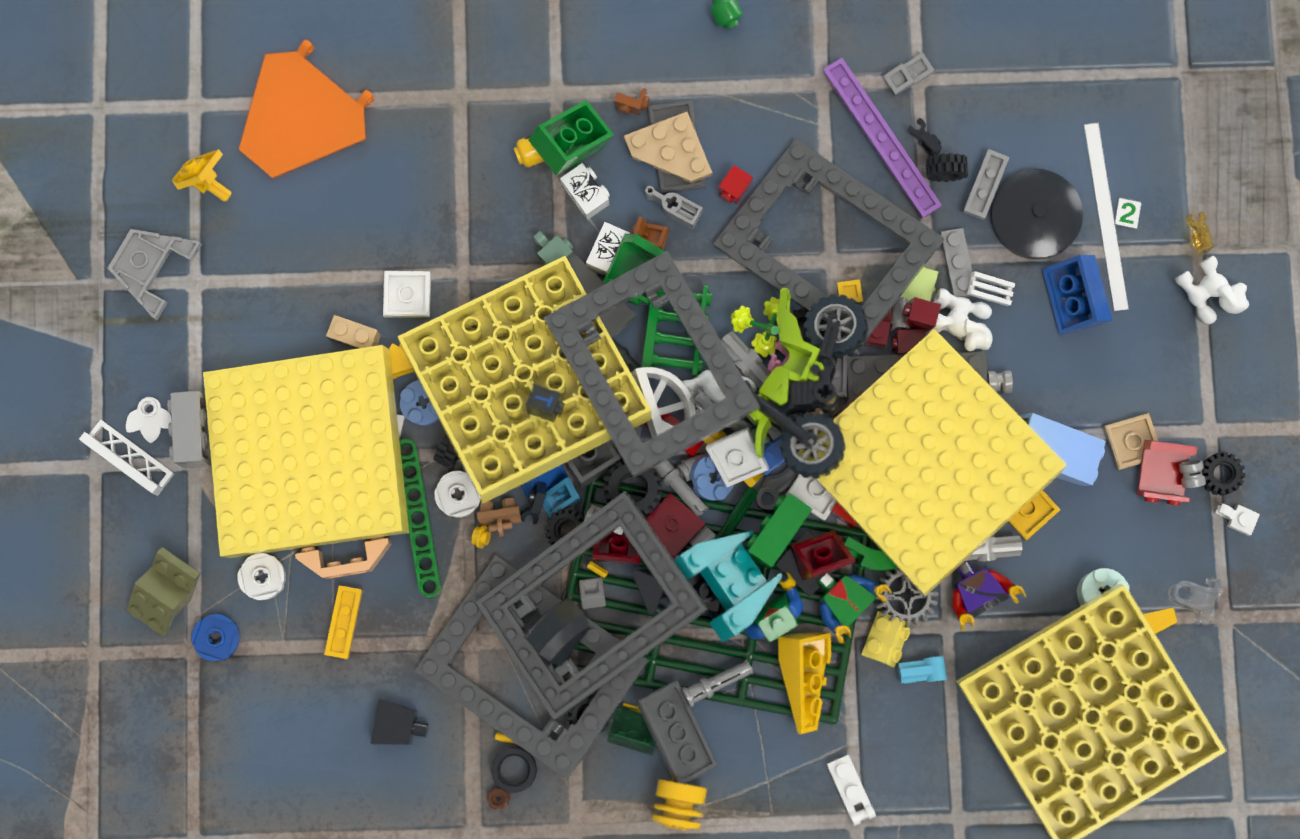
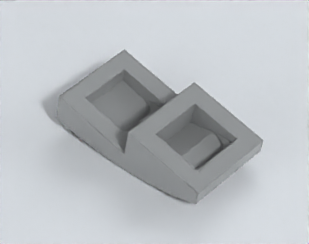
M921 52L904 65L902 63L885 74L884 78L895 95L929 77L935 73V70L924 53Z

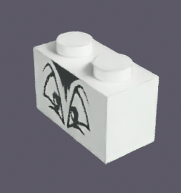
M582 163L561 177L560 181L565 191L588 220L609 206L608 197L610 194L603 185L599 186L595 181L597 177L590 167L586 169Z
M604 222L586 265L591 270L606 276L624 234H630V232Z

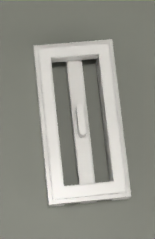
M974 271L971 272L967 295L1010 306L1012 303L1010 297H1013L1012 288L1015 287V283ZM978 279V280L985 281V282H988V283H991V284H995V285H998V286H1002V287H1005L1006 290H1005V289L998 288V287H995V286H991V285H988V284H985V283H981V282H978V281H975V280ZM974 286L1002 294L1004 298L974 290Z

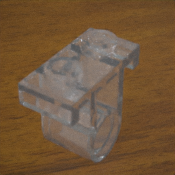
M1214 577L1206 579L1205 583L1209 584V588L1189 581L1174 583L1168 590V597L1177 606L1201 613L1200 618H1195L1193 623L1206 626L1214 620L1216 609L1213 608L1215 601L1219 600L1222 594L1223 587L1220 586L1222 580ZM1180 587L1187 591L1185 600L1181 599L1178 595Z

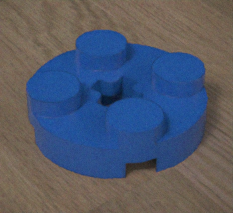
M212 614L201 619L194 626L191 635L192 645H194L197 654L205 660L215 662L226 660L235 653L239 646L240 630L229 617ZM218 631L222 639L214 645L210 635L216 634Z

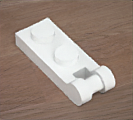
M849 755L826 764L853 825L861 824L860 821L866 818L872 819L876 817ZM861 802L864 809L856 812L854 805Z

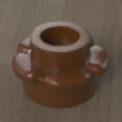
M498 786L488 792L487 800L492 809L503 810L509 805L508 801L511 798L509 792L503 791ZM497 796H500V797H501V800H500V801H498V800L496 799Z

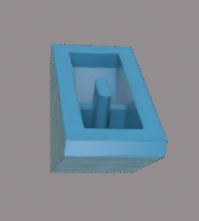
M569 477L546 492L543 507L549 518L552 517V513L557 514V510H565V508L568 509L581 502Z

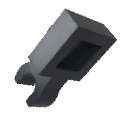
M918 118L916 123L920 126V129L915 130L910 125L907 130L910 135L918 140L917 143L929 156L934 157L942 149L941 142L936 135H931L928 131L925 132L926 124L923 119Z
M537 481L535 490H530L528 502L531 505L522 510L521 521L524 522L526 516L532 515L533 524L536 525L538 523L539 514L546 497V483Z

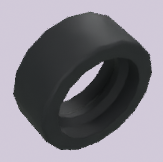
M517 747L504 749L493 760L491 768L492 778L496 785L505 792H522L530 787L536 778V761L525 749ZM510 756H519L528 765L527 777L519 784H509L501 776V764Z

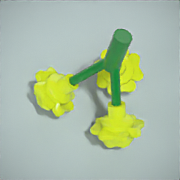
M771 297L770 301H765L764 303L765 310L763 314L768 316L769 324L765 325L754 321L750 314V308L743 305L739 310H735L731 314V324L735 332L743 333L746 328L752 326L764 329L765 332L762 334L757 333L755 339L751 342V345L755 347L753 350L764 358L768 354L770 356L775 355L776 350L774 346L777 343V337L771 335L779 333V327L774 325L775 321H777L776 312H778L779 299Z

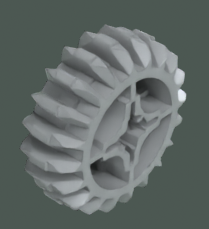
M898 568L893 569L894 574L889 570L885 571L888 579L880 577L878 579L880 583L889 587L892 581L901 577L902 582L898 592L891 594L888 591H884L881 596L887 599L886 602L876 605L877 609L883 606L886 609L881 615L883 617L888 613L892 615L889 618L891 622L895 617L900 618V623L905 620L906 627H911V620H913L915 626L920 625L918 617L923 621H927L928 617L925 612L928 614L934 613V610L929 605L936 606L938 604L937 601L931 600V597L938 596V592H930L924 597L920 591H916L911 587L908 578ZM905 589L908 590V593L910 592L911 595H917L909 598L907 602H905L904 599L901 598V596L895 597L904 593ZM925 598L921 609L911 615L913 601ZM888 600L900 602L904 615L895 611Z

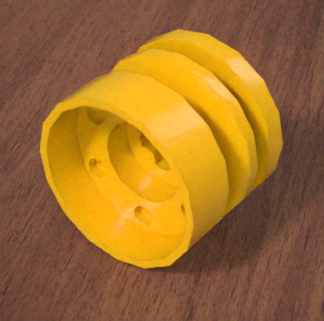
M659 779L656 795L666 800L665 804H654L653 808L663 810V815L652 814L651 820L674 829H700L701 823L692 821L691 816L702 817L703 813L694 810L693 804L705 803L707 788Z

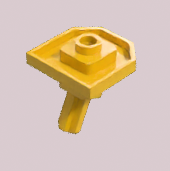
M219 149L188 160L172 179L173 184L178 190L194 186L203 194L206 190L210 191L223 202H226L232 194L230 190L214 180L217 174L212 168L223 155Z

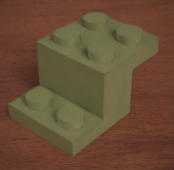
M162 547L156 552L152 567L134 583L126 611L134 618L148 625L151 630L165 636L170 631L174 617L191 601L200 573Z

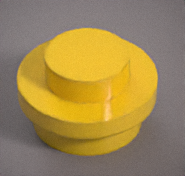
M484 525L475 527L471 539L473 545L483 549L485 545L489 544L491 539V532Z

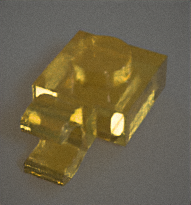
M1200 212L1198 214L1199 222L1193 220L1192 214H1189L1186 217V222L1188 226L1195 230L1192 236L1193 246L1197 248L1198 254L1208 253L1213 248L1209 226H1206L1205 223L1206 215L1204 212Z

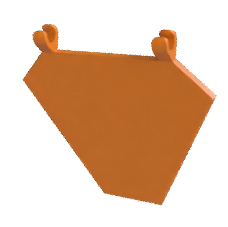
M304 40L295 52L265 54L239 150L273 179L366 140L364 109L374 101L372 93L365 90L357 102L305 59L314 50V46L308 40Z

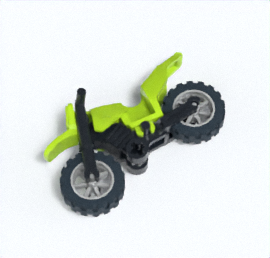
M782 288L780 290L779 306L776 315L780 343L782 348L789 352V359L786 364L773 369L764 381L758 395L752 391L750 382L745 380L760 406V409L746 417L757 426L755 449L758 458L764 457L765 438L770 427L773 426L782 433L780 447L787 466L797 475L800 474L804 478L813 477V479H817L822 475L827 476L831 474L830 471L836 470L839 467V462L844 458L846 447L841 429L838 424L834 423L833 419L830 417L826 418L823 414L819 413L813 415L810 412H816V409L819 408L824 413H833L838 409L839 398L832 384L837 360L845 355L851 356L854 354L853 351L859 350L862 347V342H865L867 338L868 323L862 306L858 305L857 301L853 298L848 299L846 295L836 296V294L829 295L828 298L822 297L817 304H812L810 312L806 313L804 328L809 343L803 341L796 317L790 313V292L787 288ZM841 312L849 315L844 320H840ZM823 318L827 320V325H820ZM853 321L854 325L852 330L843 327L847 323ZM820 330H826L824 338L820 334ZM843 332L849 334L845 339H843V338H844ZM807 412L806 416L801 417L800 415L795 418V421L791 417L793 413ZM818 431L824 432L827 436L818 440ZM830 440V449L821 447V444ZM796 449H804L806 452L800 458ZM819 451L826 453L822 459H818L817 454ZM810 456L815 461H806V459Z

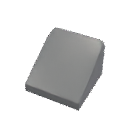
M704 526L689 544L693 547L698 543L714 540L715 534Z
M602 577L579 580L583 609L606 606Z

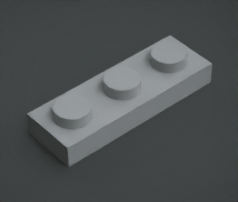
M990 149L987 150L963 213L983 221L985 220L1010 157Z
M959 228L940 232V236L944 238L942 248L952 295L964 298L971 297L967 295L972 267L964 230Z

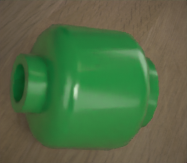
M737 0L712 1L713 5L710 7V12L718 27L726 26L728 30L739 24L738 19L742 17L743 13Z

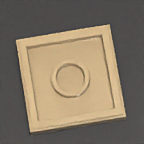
M1149 413L1103 427L1117 471L1141 464L1144 440L1158 441Z

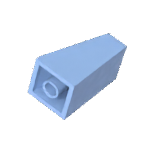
M1034 413L1019 415L1067 464L1066 469L1056 478L1081 486L1093 485L1098 477L1097 469L1105 453L1104 445L1106 441Z

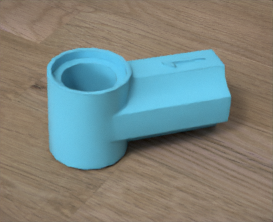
M944 656L924 658L922 661L898 663L900 683L947 680Z

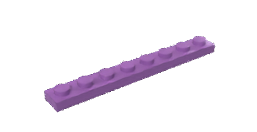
M843 58L824 68L823 74L921 219L941 208L942 204Z

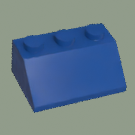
M1078 255L1042 269L1059 335L1094 328L1113 321L1095 255Z

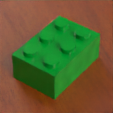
M585 100L539 125L528 141L557 176L604 149L614 134L589 102Z
M788 493L786 497L781 495L773 507V510L776 511L774 515H767L759 527L762 530L760 535L754 534L746 546L749 549L747 553L750 557L769 571L812 511L811 507L791 493Z

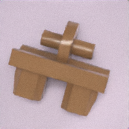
M514 498L502 500L503 509L494 510L493 502L488 501L484 504L481 502L480 512H477L480 527L482 525L487 526L489 532L498 531L499 537H504V530L513 529L512 524L522 523L520 509L516 505Z

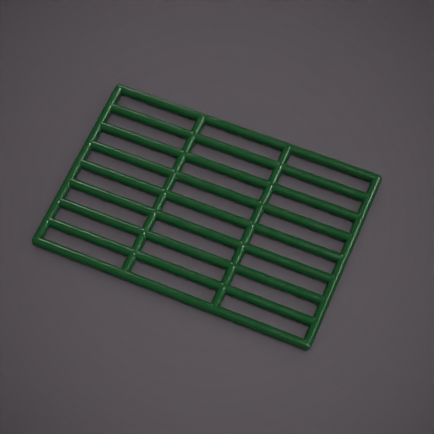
M597 479L587 486L582 509L583 516H586L591 505L599 508L607 505L606 503L594 501L596 488L603 489L604 479ZM621 483L619 492H627L628 494L645 497L647 488ZM662 491L660 500H664L671 492ZM671 493L687 507V504L680 498L678 494ZM700 498L710 510L731 514L736 506ZM749 508L744 516L764 520L768 514L773 516L774 512ZM805 519L800 526L824 532L835 530L839 535L860 538V543L868 548L871 539L862 529ZM705 523V526L714 534H718L722 528L720 525ZM735 529V531H734V533H733L732 535H736V534H740V533H744V532H749V531L740 530V529ZM751 535V536H750L749 538H747L746 540L750 541V539L753 537V535ZM791 539L786 548L791 549L792 545L795 544L797 540ZM688 543L682 551L686 552L692 546ZM594 548L588 549L572 561L565 599L570 598L574 602L582 603L581 594L575 592L578 579L601 578L595 572L580 569L582 557L593 558ZM641 558V563L638 567L648 568ZM753 560L756 566L761 567L760 572L768 581L770 571ZM778 560L775 562L771 569L779 570L775 566L779 562ZM856 567L855 575L864 577L865 570ZM835 571L831 574L835 580L842 575H850ZM607 575L605 578L602 577L603 584L639 590L635 580ZM777 584L772 593L784 594L787 591L780 584ZM796 588L800 598L820 602L819 598L824 594L815 591L809 597L800 588ZM605 598L606 606L604 608L650 616L646 606ZM801 613L798 617V622L827 627L823 623L821 616ZM698 616L689 624L712 628L709 622L713 619ZM589 619L610 633L629 636L638 630V628ZM856 619L848 627L851 632V638L844 634V643L837 644L831 642V652L839 653L840 659L838 668L825 666L824 675L834 676L836 681L834 691L821 689L820 698L832 700L830 714L820 713L819 722L832 725L838 722ZM744 630L738 633L742 635H747ZM674 635L662 642L744 659L743 662L745 660L749 662L751 668L753 661L780 666L779 656L756 652L757 639H751L749 636L746 650ZM581 642L574 649L596 654ZM658 645L649 652V655L643 656L649 660L645 677H638L633 685L657 690L668 684V682L654 680L656 666L711 677L725 671V669L658 657L660 645ZM551 663L555 669L559 667L558 665ZM576 664L580 671L587 667ZM748 675L737 681L739 682L737 696L713 692L714 695L711 698H703L705 700L793 717L790 706L746 698L749 684L787 691L785 682L781 680Z

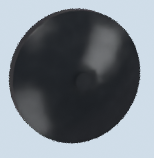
M1029 169L1011 176L1000 186L991 205V224L998 240L1012 253L1027 259H1047L1065 251L1076 239L1083 222V207L1077 191L1065 178L1048 170Z

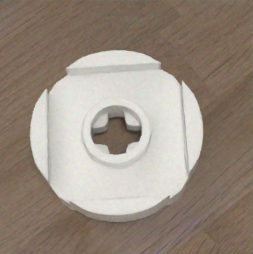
M452 471L445 474L435 489L436 504L440 510L450 517L463 518L469 516L480 506L481 500L465 472ZM456 488L465 492L462 500L458 501L457 498H452Z
M265 553L251 555L239 569L238 584L241 590L251 598L269 600L284 589L286 571L283 564L274 556ZM261 570L268 574V578L265 579L264 583L256 580V576H259V571Z

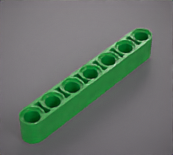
M403 439L400 440L409 534L418 588L423 596L434 599L441 594L442 583L420 453L417 445L412 440ZM407 445H411L413 447L412 454L403 456L402 449ZM409 468H416V476L412 479H407L406 471ZM414 490H418L421 493L420 499L416 502H412L409 499L410 493ZM417 513H423L425 516L424 522L419 525L414 524V516ZM427 536L429 539L427 546L423 548L418 547V538ZM426 558L431 559V569L423 571L421 568L422 561ZM430 581L435 582V592L427 594L425 592V585Z

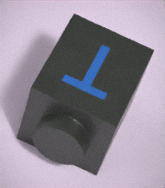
M534 384L526 403V410L528 414L554 422L556 416H561L565 403L562 401L561 393Z

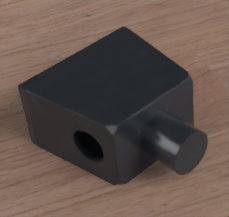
M379 699L370 744H412L413 735L427 737L429 723L416 721L418 711L385 699Z

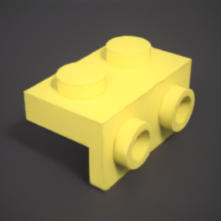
M878 611L861 655L895 668L896 663L901 659V650L904 642L910 635V627H906V621L904 620L900 623V618L897 617L891 622L889 618L892 615L887 614L883 617L881 615L882 612Z

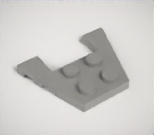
M130 229L109 264L108 269L155 320H158L167 302L148 292L150 286L171 251L193 261L202 243L198 240H187L175 236L169 237L157 233Z

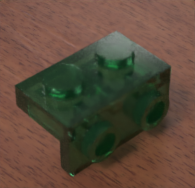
M617 707L607 742L653 755L656 744L642 714L623 707Z

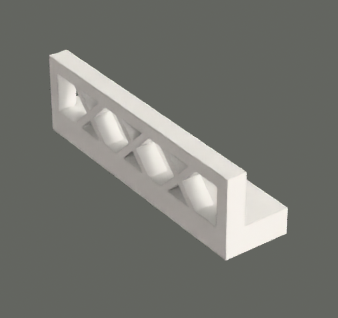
M101 419L90 434L84 432L79 438L88 447L157 496L175 474ZM103 427L109 431L110 441L100 442L95 438ZM124 442L127 444L128 454L119 456L116 454L115 444ZM143 456L146 460V468L136 469L133 457ZM150 462L153 463L155 466L150 467ZM161 469L166 473L159 484L152 480L151 470Z

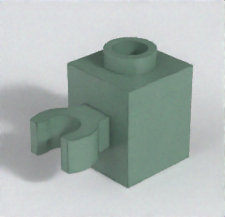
M541 231L533 236L534 241L542 248L537 255L544 265L563 256H566L568 260L573 255L571 249L574 247L565 237L561 239L556 235L549 241Z

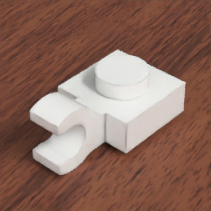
M1222 504L1218 505L1215 514L1229 520L1227 527L1247 536L1252 535L1260 515L1241 505H1235L1233 509L1228 505Z

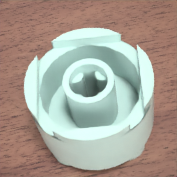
M1108 568L1097 569L1086 574L1080 580L1077 587L1078 601L1082 606L1101 594L1098 591L1099 589L1104 588L1107 591L1117 584L1125 585L1129 591V584L1115 570Z

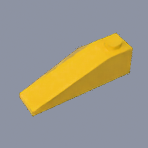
M792 633L778 637L779 663L798 734L815 731L818 728L822 700L820 699L822 685L826 686L827 678L824 677L825 666L830 664L831 633Z

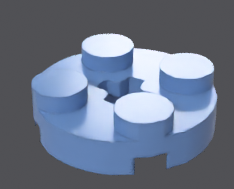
M419 380L410 383L402 390L400 409L408 421L419 426H430L439 421L430 401L426 404L427 408L425 409L421 406L417 407L419 398L428 399Z
M710 455L700 457L694 462L690 471V480L693 481L694 487L692 488L694 492L705 500L725 499L734 485L726 487ZM715 472L716 481H713L711 483V477H709V474Z

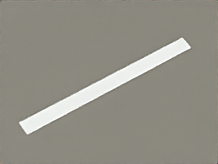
M1098 123L1085 124L1114 311L1128 309L1099 125Z

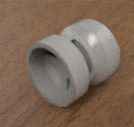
M987 371L988 384L995 392L1012 393L1013 379L1011 371H1003L1002 373Z
M1188 460L1179 463V470L1183 473V478L1181 479L1183 488H1195L1206 484L1205 476L1202 475V469L1204 468L1202 460Z

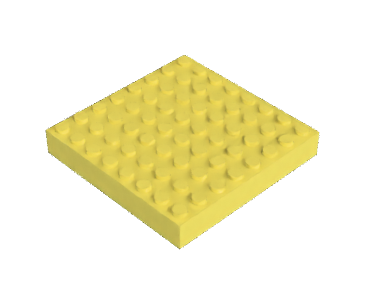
M566 256L398 336L400 345L483 504L612 440L544 320V317L586 295ZM598 317V319L592 322L601 339L587 347L633 428H636L652 420L651 408L603 322ZM586 331L580 334L582 338L588 336ZM534 384L561 393L562 401L565 405L561 416H556L554 422L527 413L526 403Z
M933 329L834 419V423L838 424L844 437L846 447L844 458L839 462V467L836 470L830 471L831 474L827 476L822 475L815 480L925 597L1066 469L1067 464L957 351ZM824 432L817 434L818 440L827 436ZM830 440L821 444V447L830 449ZM801 449L797 454L801 458L806 451ZM819 451L817 454L818 459H822L826 453ZM808 456L806 461H815V459Z
M379 345L203 372L221 557H242L258 553H270L409 533L390 349Z
M1123 584L1115 585L956 681L1051 839H1080L1226 752L1128 589Z

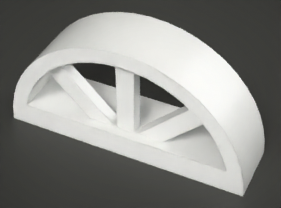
M654 367L638 368L631 372L651 408L652 420L648 421L647 424L652 438L673 427L663 421L661 415L684 409L686 420L696 414L695 404L690 401L691 393L685 384L672 373ZM648 378H654L659 380V383L654 393L652 392ZM667 384L677 394L681 402L658 409L657 402Z

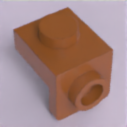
M642 88L639 99L617 92L614 99V107L620 113L626 115L632 113L640 116L642 109L646 110L649 104L650 97L647 96V89Z
M639 217L637 223L633 225L632 234H637L664 250L670 233L669 228L647 223L643 217Z

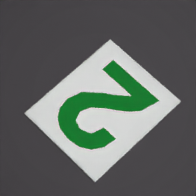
M1119 198L1115 224L1137 229L1141 202Z

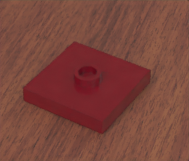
M671 493L646 518L673 559L705 526V523Z

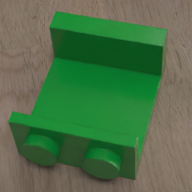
M625 233L603 283L607 284L665 251L637 234ZM644 294L628 300L629 303L636 306L650 304L649 299L643 296Z

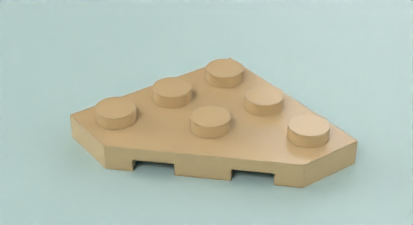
M688 112L624 135V140L634 160L653 166V168L678 176L689 183L712 176L711 168Z

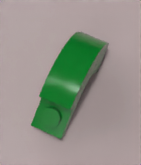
M850 537L842 539L854 559L858 557L855 564L856 567L875 572L897 568L882 551L870 549Z

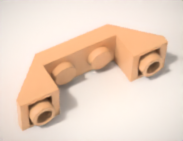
M370 538L371 541L365 542L367 561H364L363 557L350 559L349 564L341 565V561L327 563L326 568H324L322 552L315 550V547L303 548L301 553L295 554V557L322 578L331 579L372 572L392 544L389 538Z

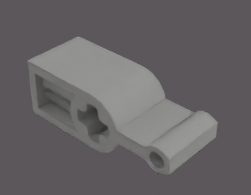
M647 186L645 189L646 199L661 204L662 212L665 216L693 231L703 214V207L674 192L664 196L655 191L652 186ZM676 203V207L668 208V204Z

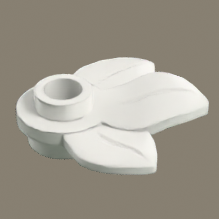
M146 397L139 402L136 410L129 413L126 421V431L131 433L140 430L146 441L153 443L159 437L161 428L168 429L169 423H172L171 415L168 411L161 408V404L157 399ZM149 405H153V411L151 413H147L146 411Z

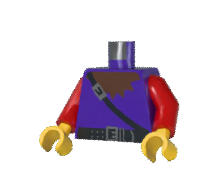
M967 561L957 567L963 580L954 585L955 589L952 591L951 608L960 621L961 630L965 631V623H970L972 628H974V618L1009 599V595L1014 603H1019L1015 597L1017 594H1022L1024 597L1026 595L1022 587L1016 586L1007 577L994 570L984 568L975 573L970 562Z

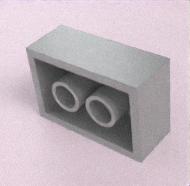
M200 391L170 393L171 400L167 402L168 412L171 414L172 423L168 425L169 435L172 437L173 446L169 448L170 459L173 460V463L184 469L211 467L205 395Z

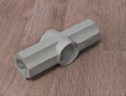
M731 331L721 339V342L740 374L750 378L757 389L760 390L771 372L763 365L760 356L752 348H748Z
M993 535L965 561H993L998 557L1021 556L1022 541L1020 536L1005 535L995 537Z

